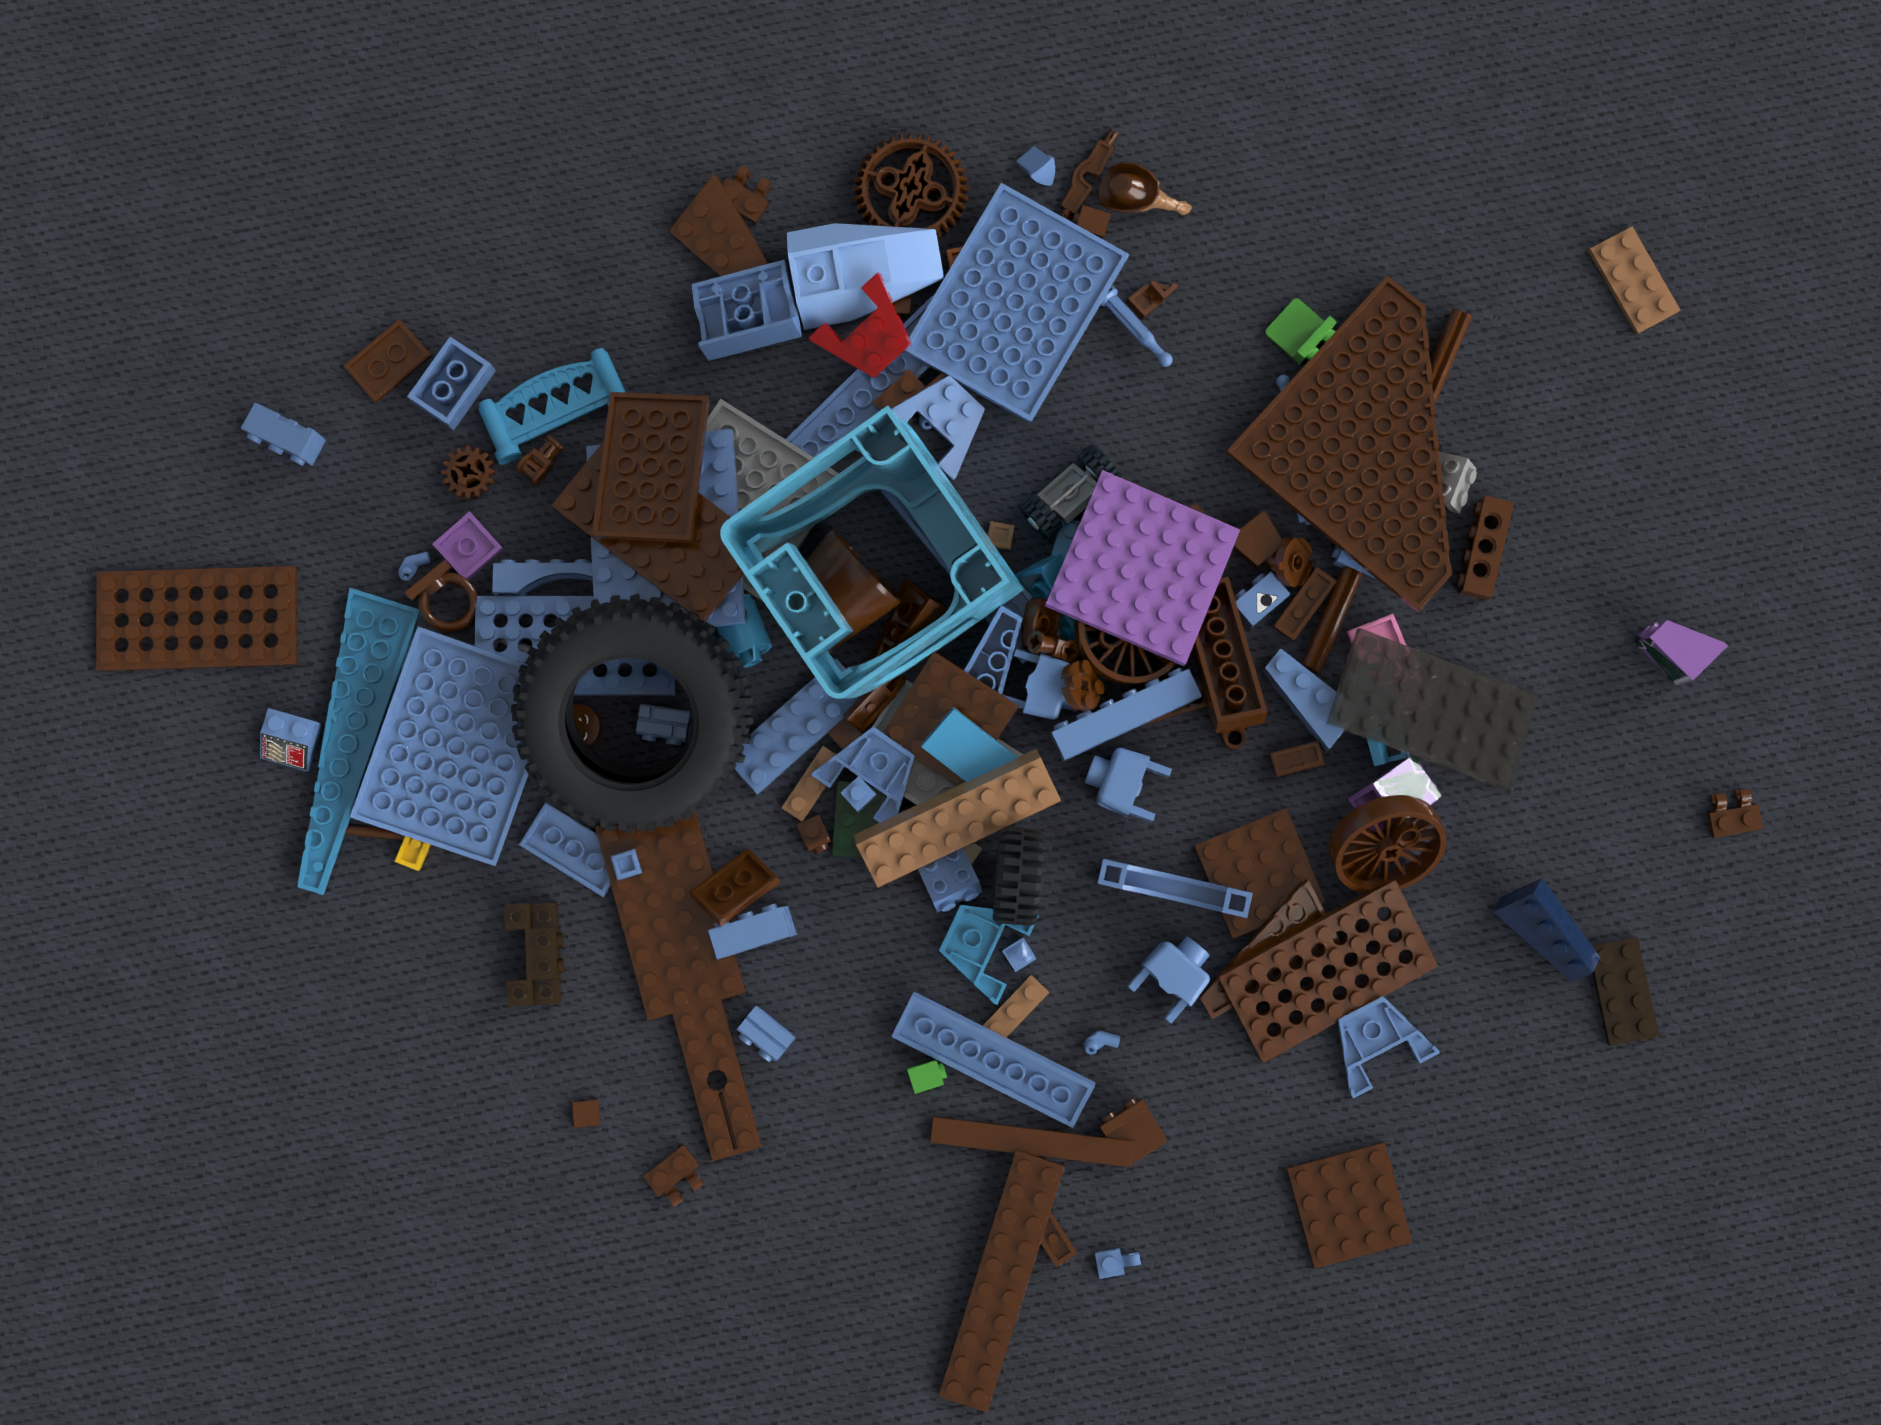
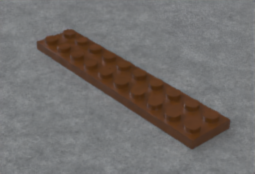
M1016 1149L939 1397L986 1413L988 1412L1065 1165Z

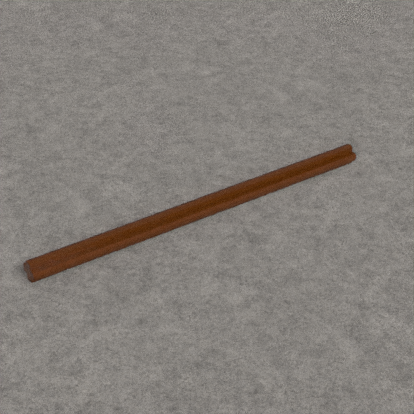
M1454 308L1451 311L1430 360L1435 403L1472 318L1471 314L1463 312L1461 309ZM1344 566L1341 569L1301 662V665L1317 674L1321 673L1360 582L1362 572L1348 566Z

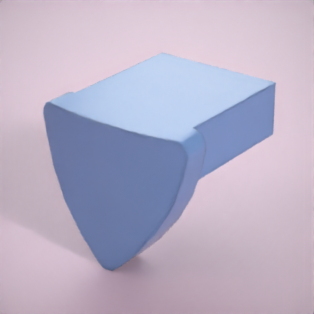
M1033 146L1016 161L1019 168L1036 182L1048 186L1053 184L1055 162L1051 155L1047 156Z

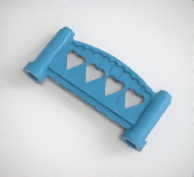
M603 348L596 349L590 354L592 357L590 361L573 363L548 370L517 386L497 403H494L492 399H486L478 404V411L495 446V456L500 465L508 464L521 457L522 454L518 445L606 405L609 406L610 392H625L608 352H605ZM587 373L592 374L590 394L574 386V380L576 378H583ZM563 384H569L568 404L566 405L551 395L552 389L560 388ZM546 394L548 400L545 415L530 407L528 404L529 400L532 398L538 399L539 395ZM518 404L525 405L522 425L506 416V411L509 408L515 409Z

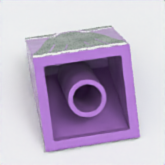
M1668 620L1660 624L1655 622L1651 626L1645 627L1638 634L1640 639L1635 643L1677 686L1693 681L1728 647L1722 641Z
M1412 755L1349 797L1348 800L1354 809L1371 800L1392 795L1417 797L1431 805L1441 797V794L1437 790L1436 785L1429 779L1421 764ZM1381 821L1378 825L1383 831L1384 821ZM1374 825L1368 827V828L1372 829L1373 831L1377 832V830H1376V828L1374 827Z

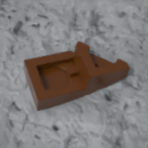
M1151 281L1149 285H1144L1130 296L1126 303L1143 320L1175 292L1179 286L1175 283L1164 285L1157 284V281Z

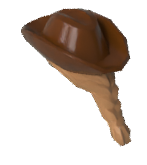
M1122 161L1110 167L1101 181L1098 192L1099 203L1108 210L1122 213L1145 212L1153 208H1159L1168 211L1173 210L1181 215L1190 213L1192 208L1186 201H1178L1167 196L1159 189V181L1149 169L1135 162Z

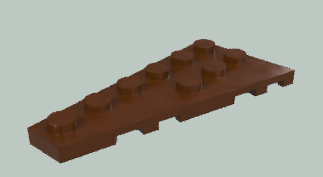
M714 174L669 232L720 276L769 264L742 216L732 203L733 201L722 186L720 179Z
M1305 879L1219 973L1326 915L1309 880ZM1337 933L1333 936L1334 943L1341 942ZM1314 944L1311 948V954H1320L1323 949L1322 944ZM1292 956L1289 960V966L1297 967L1301 962L1300 956ZM1270 968L1267 972V978L1270 980L1275 979L1279 974L1278 968ZM1217 976L1199 995L1211 1019L1233 1008ZM1248 980L1245 984V991H1253L1257 986L1256 980Z

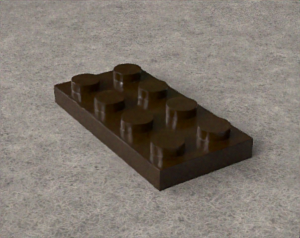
M1638 937L1592 945L1600 956L1593 971V978L1608 1046L1659 1037Z

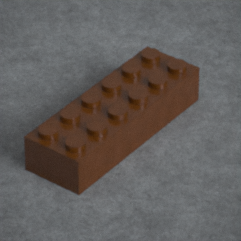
M1229 577L1221 578L1192 648L1215 733L1263 724L1267 715V708Z

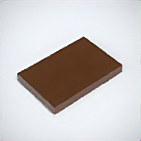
M398 319L343 365V367L370 398L377 403L430 359L432 355L406 325Z
M746 849L692 889L689 894L722 927L778 885L780 880L753 852Z

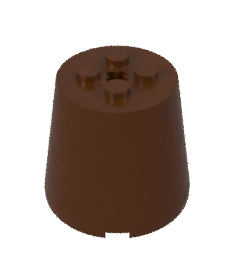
M834 530L826 534L806 560L854 631L829 649V654L895 608L901 601L872 567L867 570L858 561L861 556Z

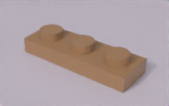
M822 746L782 806L783 810L800 821H804L826 788L825 784L814 778L811 774L837 754Z
M1030 975L983 1026L1007 1038L1048 995L1049 991Z

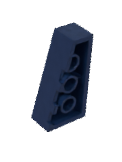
M1542 878L1501 897L1493 912L1571 982L1593 973L1600 959L1599 954Z

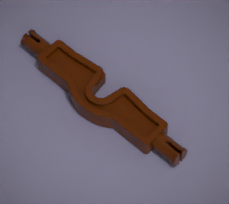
M1110 129L1104 141L1099 140L1089 158L1081 162L1075 169L1071 182L1072 187L1061 204V209L1063 210L1060 216L1068 220L1071 214L1075 215L1082 203L1092 192V185L1086 182L1083 176L1088 174L1092 177L1100 178L1113 152L1114 147L1112 144L1119 135L1118 132Z

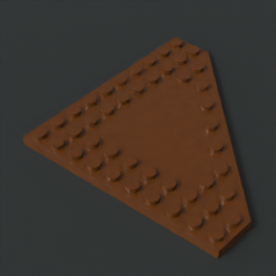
M1387 275L1232 444L1226 454L1418 613L1449 579L1452 571L1449 561L1448 530H1446L1445 521L1446 510L1442 490L1443 480L1441 462L1439 460L1438 430L1436 429L1435 420L1436 409L1432 389L1433 379L1429 359L1428 329H1426L1425 319L1426 308L1424 304Z

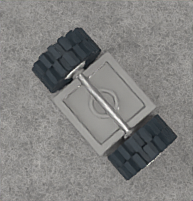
M1090 444L1076 456L1077 462L1083 470L1074 463L1071 464L1037 495L1034 493L1019 506L1024 518L1029 521V524L1044 539L1049 540L1063 528V524L1057 516L1068 524L1086 509L1102 470L1120 477V473L1114 466V463L1108 459L1109 457L1098 446Z

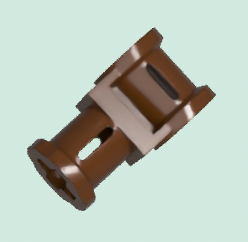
M550 435L546 436L547 440L538 450L533 448L529 454L520 460L516 467V471L524 473L532 480L534 486L540 484L547 476L549 470L553 467L551 461L560 451L563 452L565 450Z
M1034 631L1027 640L1028 650L1031 653H1046L1054 658L1059 657L1065 662L1074 661L1079 652L1078 644L1075 641H1064L1058 635L1048 636L1044 635L1041 631Z

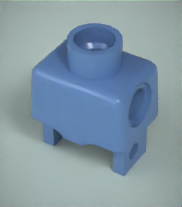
M1016 649L1014 657L1036 663L1037 666L1035 671L1029 675L1026 683L1028 694L1026 702L1009 696L1005 697L1018 704V708L1023 709L1022 713L1054 720L1058 718L1061 708L1077 712V710L1069 706L1062 693V687H1065V678L1061 679V674L1064 667L1069 663L1044 653H1040V656Z
M1117 748L1112 753L1110 760L1094 756L1084 783L1099 788L1095 799L1098 805L1124 817L1130 814L1152 822L1156 815L1155 813L1133 806L1135 797L1139 796L1143 786L1142 778L1145 770L1168 778L1172 769L1149 761L1150 756L1124 748Z
M1188 936L1185 937L1178 947H1175L1170 942H1161L1140 964L1142 969L1127 987L1132 992H1135L1149 974L1152 975L1159 982V986L1163 990L1179 998L1163 1017L1172 1024L1186 1006L1193 1005L1209 983V975L1200 967L1210 955Z

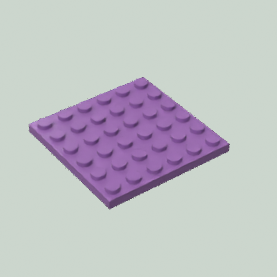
M1102 470L1045 606L1185 666L1240 529Z

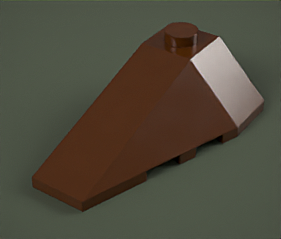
M906 578L896 592L901 601L895 607L890 621H883L881 626L884 629L883 639L874 643L867 662L911 638L942 617L949 608L939 599Z

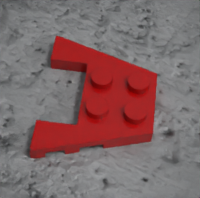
M879 272L861 287L878 308L845 340L842 341L827 323L822 324L809 337L810 341L873 378L877 377L911 345L900 316L897 315L894 308L893 300L883 283V277Z

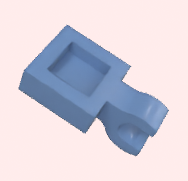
M1120 1248L1095 1252L1100 1279L1124 1275L1123 1267L1141 1265L1139 1252L1121 1255Z

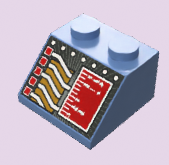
M268 708L261 729L260 758L309 772L323 724Z

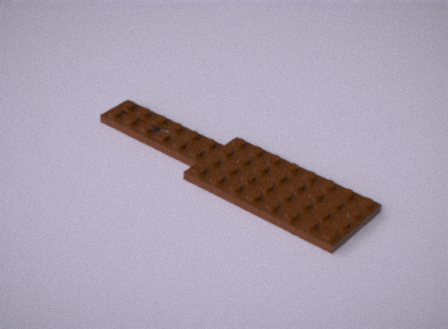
M696 811L692 813L693 817L685 820L682 816V820L674 821V826L667 828L664 823L663 827L657 828L655 825V831L651 832L646 831V829L638 831V828H635L634 833H627L626 831H619V827H615L613 832L607 831V829L600 827V825L595 826L647 1019L649 1021L673 1014L712 1161L762 1147L722 999L746 993L736 955L722 959L716 958L708 930L715 928L714 923L716 922L689 894L692 889L713 875ZM635 849L642 873L617 880L610 856ZM714 1070L724 1072L727 1077V1083L721 1090H713L707 1083L709 1073Z

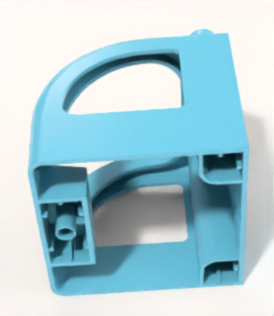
M888 405L732 516L722 525L720 531L722 542L824 691L829 696L837 699L859 697L894 679L948 644L1024 590L1017 577L919 436ZM856 450L864 455L808 495L774 513L763 516L850 452ZM875 490L886 491L894 494L902 501L951 572V581L955 586L954 598L951 606L942 617L911 638L866 663L851 666L842 671L828 650L854 632L795 545L787 542L765 559L761 552L771 549L806 531L861 494Z

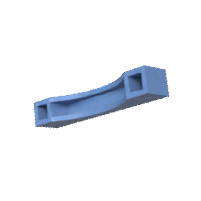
M533 559L526 560L525 563H516L514 560H501L500 563H493L492 592L495 596H525L539 586L556 580L581 579L593 582L592 563L585 559L575 560V563H565L564 560L560 559L550 560V563H540L539 560Z
M1103 859L1098 884L1165 898L1244 918L1248 917L1253 895L1252 892L1108 859Z

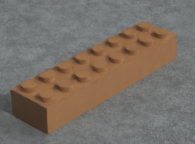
M1034 749L1011 762L855 834L854 837L856 846L877 887H880L1056 804L1061 799L1037 749Z

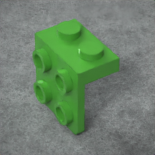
M1296 298L1266 329L1265 334L1294 361L1301 365L1306 358L1310 360L1318 352L1317 346L1322 340L1326 343L1335 333L1333 328L1337 322L1331 316L1324 321L1300 299Z

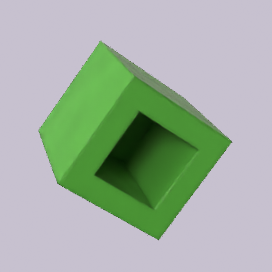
M936 1059L907 1068L915 1094L944 1085L943 1079L947 1078L943 1063L938 1064Z

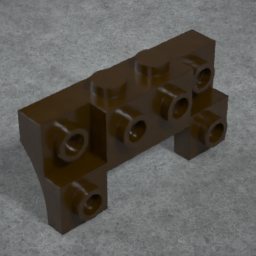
M558 903L504 905L505 930L525 929L527 980L506 981L507 1006L561 1004V973L565 972L564 958H560V948L564 947V935L559 933Z

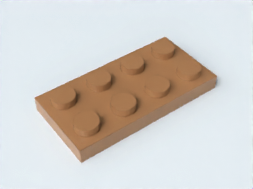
M1633 226L1588 250L1636 335L1681 311Z

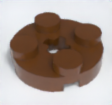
M1283 538L1276 557L1271 561V569L1276 572L1281 584L1296 587L1306 583L1313 568V563H1309V555H1313L1310 544L1303 538Z
M1088 660L1067 664L1061 674V679L1065 678V687H1062V693L1066 702L1072 709L1082 710L1081 712L1094 709L1100 701V695L1104 693L1103 682L1098 679Z

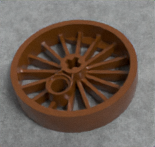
M1074 619V637L1083 660H1088L1091 663L1092 669L1096 674L1108 681L1123 685H1140L1160 678L1176 664L1171 660H1166L1164 657L1152 653L1163 664L1161 668L1153 672L1143 649L1135 645L1147 672L1146 676L1135 677L1134 644L1115 637L1113 644H1108L1104 640V631L1094 627H1085V623ZM1085 631H1099L1097 641L1088 645ZM1122 642L1111 671L1103 666L1101 662ZM1128 643L1129 676L1117 674V670ZM1096 645L1103 649H1108L1098 660L1090 650V648Z
M1392 795L1366 802L1348 813L1333 830L1328 849L1333 868L1342 883L1354 891L1366 893L1391 878L1396 880L1400 890L1420 881L1440 862L1446 849L1447 840L1442 822L1431 805L1417 797ZM1381 821H1384L1383 831L1378 825ZM1374 825V827L1376 828L1377 832L1373 831L1372 829H1370V828H1368V827ZM1409 850H1418L1422 852L1419 855H1416L1415 853ZM1402 855L1411 860V862L1402 866L1398 858ZM1381 861V872L1379 873L1375 869ZM1395 861L1398 869L1388 872V862Z

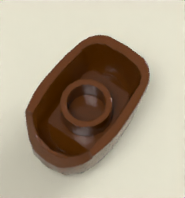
M1031 598L1026 603L1022 622V642L1025 649H1028L1027 640L1034 631H1041L1044 635L1048 636L1057 635L1060 612L1046 607L1047 599Z

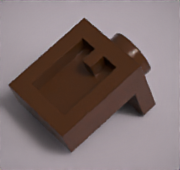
M820 815L797 824L808 852L814 851L815 854L829 849L827 844L831 843V839Z

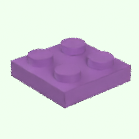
M470 511L433 543V546L458 574L468 580L503 550L501 545Z

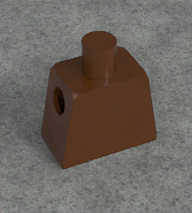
M1265 510L1240 529L1232 550L1252 568L1256 569L1262 563H1265L1275 573L1271 569V561L1276 557V552L1282 539Z

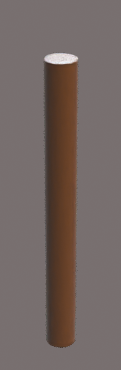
M308 820V823H307V829H308V830H309L310 820ZM348 824L345 834L400 841H403L405 838L404 835L383 828Z

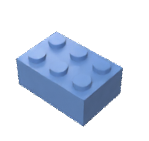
M449 337L407 397L413 404L452 430H455L496 370L491 363L452 337Z

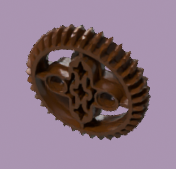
M911 132L908 134V139H903V134L900 133L899 140L895 141L893 136L889 137V144L882 140L881 149L874 145V154L867 152L866 158L868 161H861L862 168L857 169L859 177L854 179V183L857 185L854 187V193L857 194L854 199L855 203L859 204L857 211L863 212L861 219L863 221L868 220L866 224L871 226L906 227L914 223L920 209L935 213L947 207L949 209L938 222L922 229H935L938 240L941 239V230L948 234L949 228L947 224L950 227L956 226L954 219H961L959 211H965L963 203L967 202L968 196L965 195L968 192V186L964 185L967 183V177L962 176L965 174V169L959 167L961 165L960 159L953 160L955 158L954 151L947 154L948 146L944 145L942 148H939V139L932 144V137L930 135L926 138V141L922 140L921 133L918 134L917 139H913ZM919 150V152L908 157L902 171L892 167H884L877 173L873 172L884 158L895 152ZM928 154L938 158L949 171L953 182V198H949L944 186L930 181L934 166ZM921 161H923V167L916 173L915 167H918ZM886 178H891L894 183L890 186H885L882 184V181ZM922 178H924V187H925V188L923 189V193H922V184H921ZM870 181L873 182L875 190L879 194L892 199L888 214L894 226L884 222L874 211L869 199ZM914 184L915 190H912L909 196H907V189H910ZM899 186H900V195H901V198H900V201L898 202V190H899ZM937 194L940 199L932 202L928 199V196ZM906 206L907 212H904L901 218H899V212Z

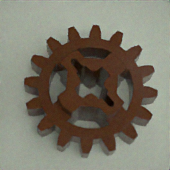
M469 445L466 446V451L464 452L458 447L457 455L448 454L451 458L450 462L443 461L447 470H442L441 474L448 477L443 480V483L446 486L451 485L448 490L452 494L457 491L456 496L460 499L464 494L468 500H472L473 494L481 498V491L484 490L489 493L487 485L495 484L491 479V476L497 475V472L491 469L495 463L493 460H488L490 456L487 452L481 455L482 450L479 447H476L474 452ZM480 461L484 465L485 474L479 469ZM472 469L476 475L468 474L466 476L461 470L470 471ZM453 473L458 474V485L454 480ZM479 482L477 486L470 488L471 485Z

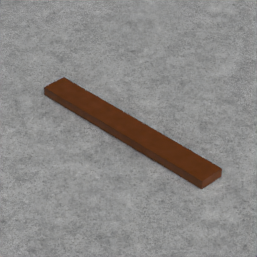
M935 1116L933 1117L930 1143L1015 1153L1017 1149L1036 1156L1133 1167L1135 1141Z

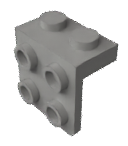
M1439 452L1445 506L1451 512L1460 514L1462 506H1465L1467 503L1470 485L1476 479V467L1466 457Z

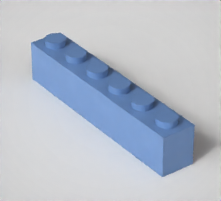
M1178 668L1168 673L1169 678L1160 682L1158 678L1146 683V689L1137 692L1136 689L1124 693L1122 695L1123 699L1116 703L1111 699L1099 705L1101 710L1094 713L1088 710L1077 715L1078 720L1069 724L1066 720L1055 725V731L1051 732V737L1062 760L1066 761L1199 699L1202 695L1190 670L1182 671L1181 668Z

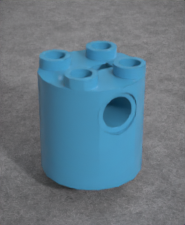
M744 594L746 624L719 626L714 631L717 638L722 635L729 642L730 646L726 650L728 653L734 652L745 668L761 662L762 658L760 655L772 648V643L756 603L750 594Z

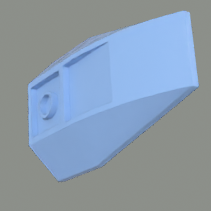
M834 223L787 232L788 258L796 303L804 330L819 328L824 323L830 326L851 322L875 311L878 307L861 287L878 272L883 277V283L893 300L892 303L944 279L935 229Z

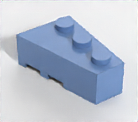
M254 403L241 427L247 433L246 438L259 445L263 441L269 444V450L279 455L285 452L291 455V461L301 466L305 463L312 466L326 441L315 430L309 427L305 428L299 425L298 422L292 419L289 420L257 403Z
M776 904L763 907V913L753 915L751 911L738 915V921L732 923L728 921L722 927L714 923L715 928L708 930L716 958L722 959L797 935L789 907L777 908Z

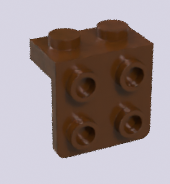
M1135 1097L1122 1105L1124 1109L1116 1114L1112 1111L1102 1117V1123L1098 1125L1105 1137L1135 1141L1133 1164L1165 1144L1167 1140L1148 1110L1145 1101L1142 1098L1137 1100Z

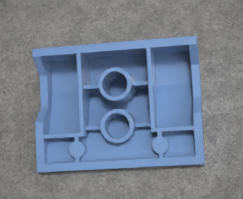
M785 259L692 284L694 309L700 323L702 341L698 343L708 361L802 337L799 314Z

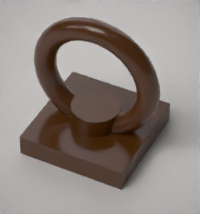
M446 559L408 589L405 594L411 600L419 595V611L428 625L442 632H455L467 627L474 620L478 593L467 578L456 573H445L452 567ZM447 582L461 586L469 599L466 614L454 622H443L437 619L431 613L428 605L429 597Z

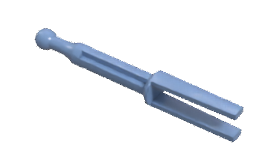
M1112 285L1100 306H1107L1141 345L1147 347L1155 354L1160 365L1163 367L1170 366L1173 361L1172 356L1161 349L1155 341L1153 334L1117 296L1118 290Z

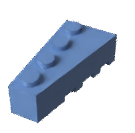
M1001 605L964 670L1001 694L1004 690L1024 617L1004 605Z
M1281 648L1262 670V673L1288 703L1295 715L1303 722L1310 734L1319 741V745L1324 751L1329 750L1360 711Z

